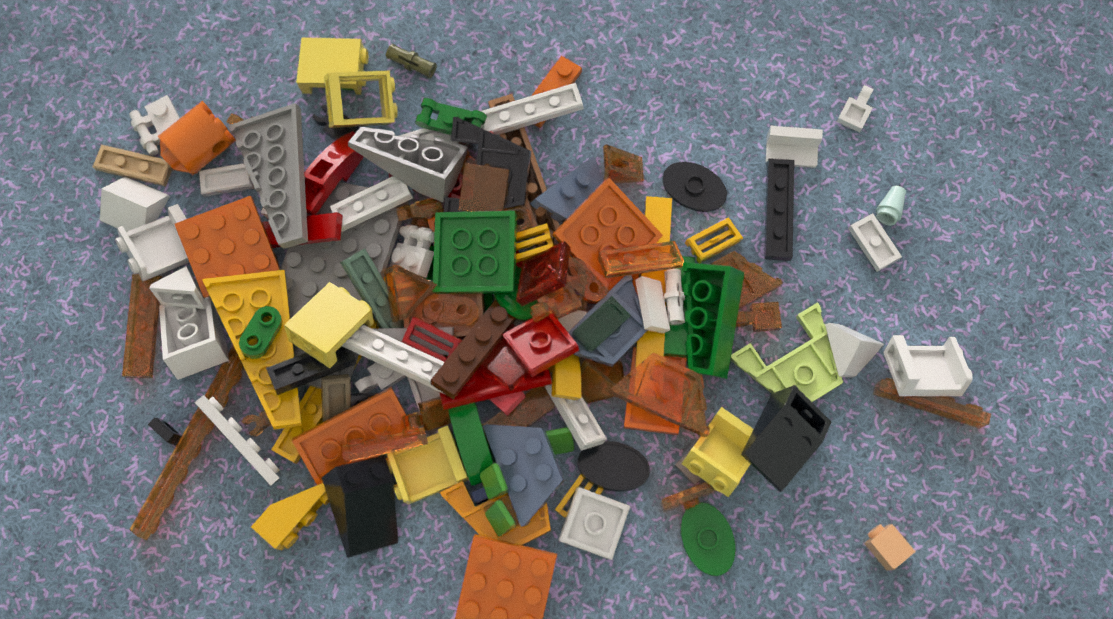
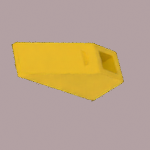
M321 483L271 504L251 528L277 550L289 549L299 537L297 533L302 527H308L318 515L316 511L322 504L327 505L329 503L324 484Z

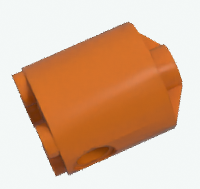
M203 101L158 135L161 157L173 170L191 173L192 176L236 141L227 130L228 128L218 117L212 114L213 112Z

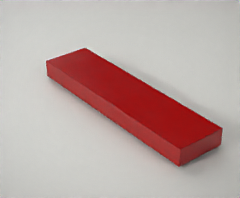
M334 212L307 216L308 242L299 245L341 240L343 215ZM263 221L262 223L272 248L281 247L277 243L269 221Z

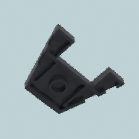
M453 117L451 141L478 144L473 199L445 197L444 212L499 211L526 205L531 151L461 118Z

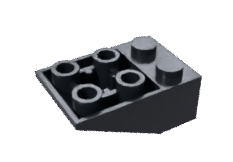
M795 385L771 394L741 455L779 492L783 491L823 443L832 421Z

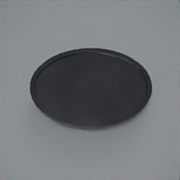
M677 162L668 166L664 171V188L670 197L680 205L699 212L715 211L724 205L727 198L726 187L722 180L708 168L691 162Z
M605 441L601 445L582 450L577 460L578 469L588 482L609 491L624 492L637 489L646 482L650 474V466L646 458L636 449L618 442Z

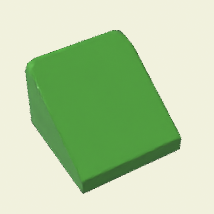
M568 427L546 431L555 455L574 451L573 437Z
M494 463L480 473V478L489 499H494L508 493L509 490L499 464Z
M502 500L496 501L485 513L498 536H502L516 527V522Z

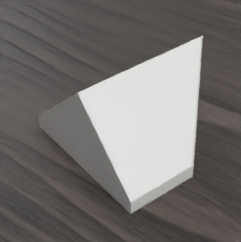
M834 323L825 324L839 377H855L884 345L846 326Z

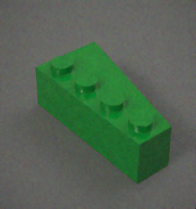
M682 262L686 278V284H683L684 295L687 296L685 322H688L689 335L686 337L688 372L727 379L745 272L731 266Z

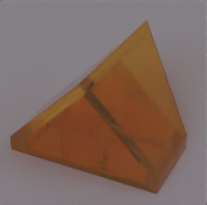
M393 265L384 269L392 323L407 319L437 284L399 265Z
M589 359L583 361L580 366L581 396L585 402L589 404L627 394L623 364L620 360L613 367Z

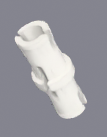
M668 269L664 271L666 283L664 301L667 304L669 325H680L685 323L683 313L685 295L682 292L681 270Z

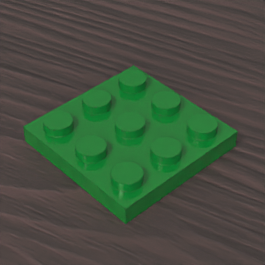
M516 211L435 212L432 292L434 294L515 293Z

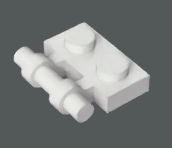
M168 95L146 105L145 108L148 115L144 117L141 116L138 110H134L129 114L132 119L131 125L134 131L139 133L141 137L140 143L143 149H147L150 156H155L159 153L157 145L160 144V139L158 135L180 119ZM152 125L157 130V133L153 135L148 130V127Z
M410 224L402 226L399 233L401 236H404L405 240L403 244L397 243L392 253L389 267L426 278L434 256V252L429 249L431 243L434 242L435 232H432L430 228H418Z

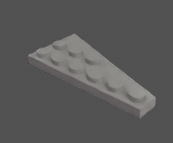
M294 103L228 125L236 138L235 143L244 157L243 162L254 188L260 195L261 205L268 214V221L278 245L286 249L308 242L301 108Z

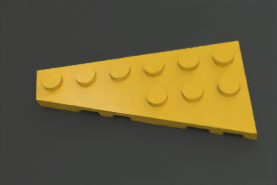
M285 270L202 279L273 429L302 426L298 387L277 395L266 369L295 357L293 343L288 341L284 327L290 320ZM265 306L274 307L279 311L282 318V326L264 356L257 359L246 357L239 346L241 335L258 309ZM265 316L262 321L269 322L272 317ZM251 339L248 344L254 346L258 343V340Z

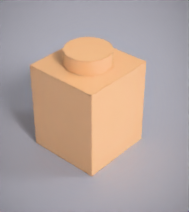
M881 524L877 525L867 534L870 539L864 543L886 571L896 569L916 552L893 524L884 527Z

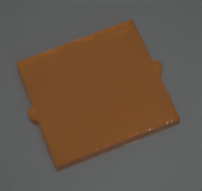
M465 163L458 210L470 212L503 211L509 169L491 167L490 164L482 166Z

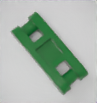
M424 98L421 104L422 112L417 115L415 124L424 129L452 135L453 117L461 118L481 128V125H484L487 115L478 110L470 111L437 103L430 98ZM432 113L439 114L437 120L431 119Z

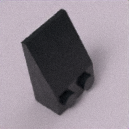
M385 456L336 466L322 477L347 558L398 543L394 484Z

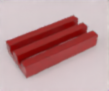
M413 317L401 342L445 362L462 340L417 317ZM417 325L453 343V347L414 329ZM413 334L448 352V357L410 339L411 335Z

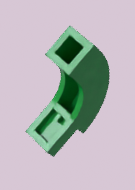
M477 402L448 409L450 420L470 484L473 486L482 483L480 473L494 464V459L483 429Z

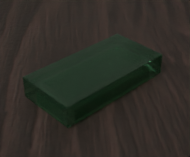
M611 296L572 332V335L591 354L623 325L631 315Z

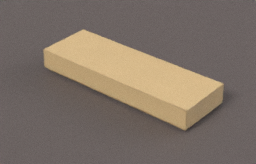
M101 145L93 164V168L97 171L165 187L173 170L164 159L106 145Z

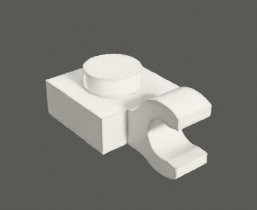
M864 85L857 100L849 97L837 122L860 133L873 108L866 105L873 89Z
M376 362L367 368L371 375L358 380L354 384L360 393H369L377 386L383 391L405 378V376Z

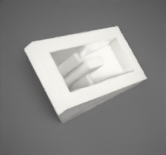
M187 266L152 283L149 287L161 305L206 309L207 302L202 295L200 287Z

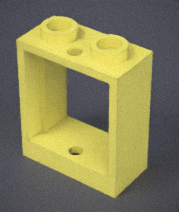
M390 71L327 73L324 76L329 128L389 125L395 122L398 111L396 103H393L392 93L395 91L394 78L390 77ZM379 81L382 117L344 119L340 82Z

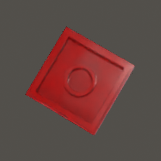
M550 309L502 334L505 343L531 377L579 351V345Z

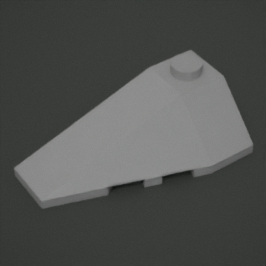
M360 127L348 142L350 148L418 193L441 202L445 201V197H448L455 187L468 152V147L445 138L435 137V141L419 139L417 134H410V137L395 136L393 131Z

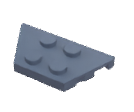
M592 156L530 203L532 207L536 209L540 206L552 213L551 218L563 223L604 182L595 157Z
M629 273L568 332L579 345V351L573 355L613 367L648 331L644 329L639 298L632 283V276Z
M486 424L483 428L496 463L501 468L520 526H527L536 512L547 503L551 494L557 491L565 481L544 428Z

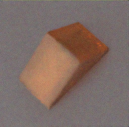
M608 144L604 145V181L607 178H610L614 183L644 181L642 157Z

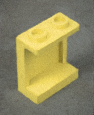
M302 37L296 81L302 94H312L313 88H325L324 76L327 73L364 72V64H368L369 59L368 49L364 48L361 39ZM366 81L340 82V88L354 89L356 95H361L362 86H366Z
M329 282L284 327L288 341L328 368H331L337 362L336 351L363 324L370 327L374 322L372 309L368 303L355 299L345 288H338Z
M721 407L681 464L688 468L691 473L698 475L712 485L716 491L729 497L750 466V463L741 453L754 429Z
M448 425L437 429L439 433L396 450L391 448L386 450L388 456L386 461L390 473H394L397 484H394V491L398 500L403 499L404 503L409 505L439 493L461 481H469L454 436Z

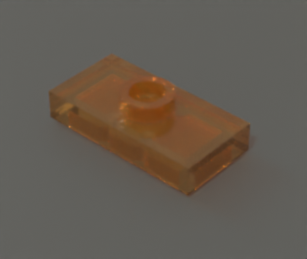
M705 482L663 498L660 505L663 513L680 506L687 510L699 505V499L715 494L717 491L712 485Z

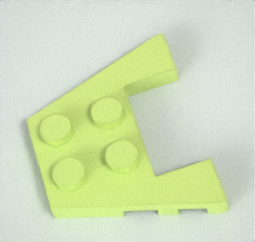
M818 302L796 316L811 339L768 366L764 364L751 343L733 353L730 359L770 393H775L795 385L811 402L816 401L843 383L842 377L838 375L826 326L821 316V307Z

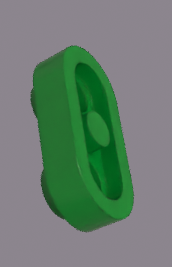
M271 306L261 307L253 315L239 340L240 349L246 357L257 359L264 356L282 326V318L276 308ZM265 316L272 317L269 322H263L262 319ZM251 339L258 340V343L254 346L248 344Z

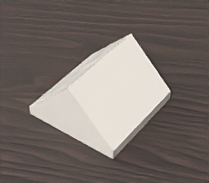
M123 177L101 189L100 221L115 228L123 226L126 232L156 221L170 196L130 178Z

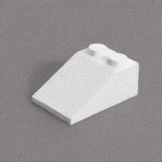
M211 297L205 298L207 302L206 309L159 306L163 360L177 380L229 361L227 342L218 312Z

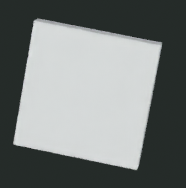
M577 487L558 541L612 560L630 506Z

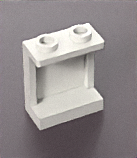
M178 204L168 207L169 216L127 232L123 226L117 228L119 236L115 239L121 253L126 252L130 259L127 262L133 274L138 273L142 281L189 263L174 225L177 222L186 220Z
M893 335L883 352L899 396H962L973 380L972 372L966 364L963 351L955 337H949L943 346H907L903 335Z

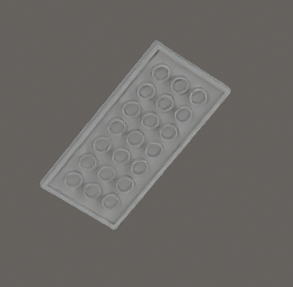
M339 182L316 215L332 213L330 206L369 187ZM409 200L350 229L341 231V240L289 247L281 270H285L290 319L329 282L338 288H345L355 299L362 300L340 262L364 248L384 279ZM293 344L295 357L306 353ZM352 351V353H353V355H354V357H355V359H356V361H357V358H358V355H359V354H357V353H355V352ZM355 365L328 376L349 374L351 380ZM321 378L305 385L321 389Z

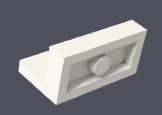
M770 126L766 140V164L769 158L794 160V166L816 168L818 147L822 141L823 130Z

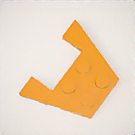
M463 481L440 492L441 496L479 535L525 545L551 531L547 503L536 512L527 526L521 527L508 493L490 499L475 507ZM498 500H502L516 522V527L502 536L496 534L485 516L486 511Z

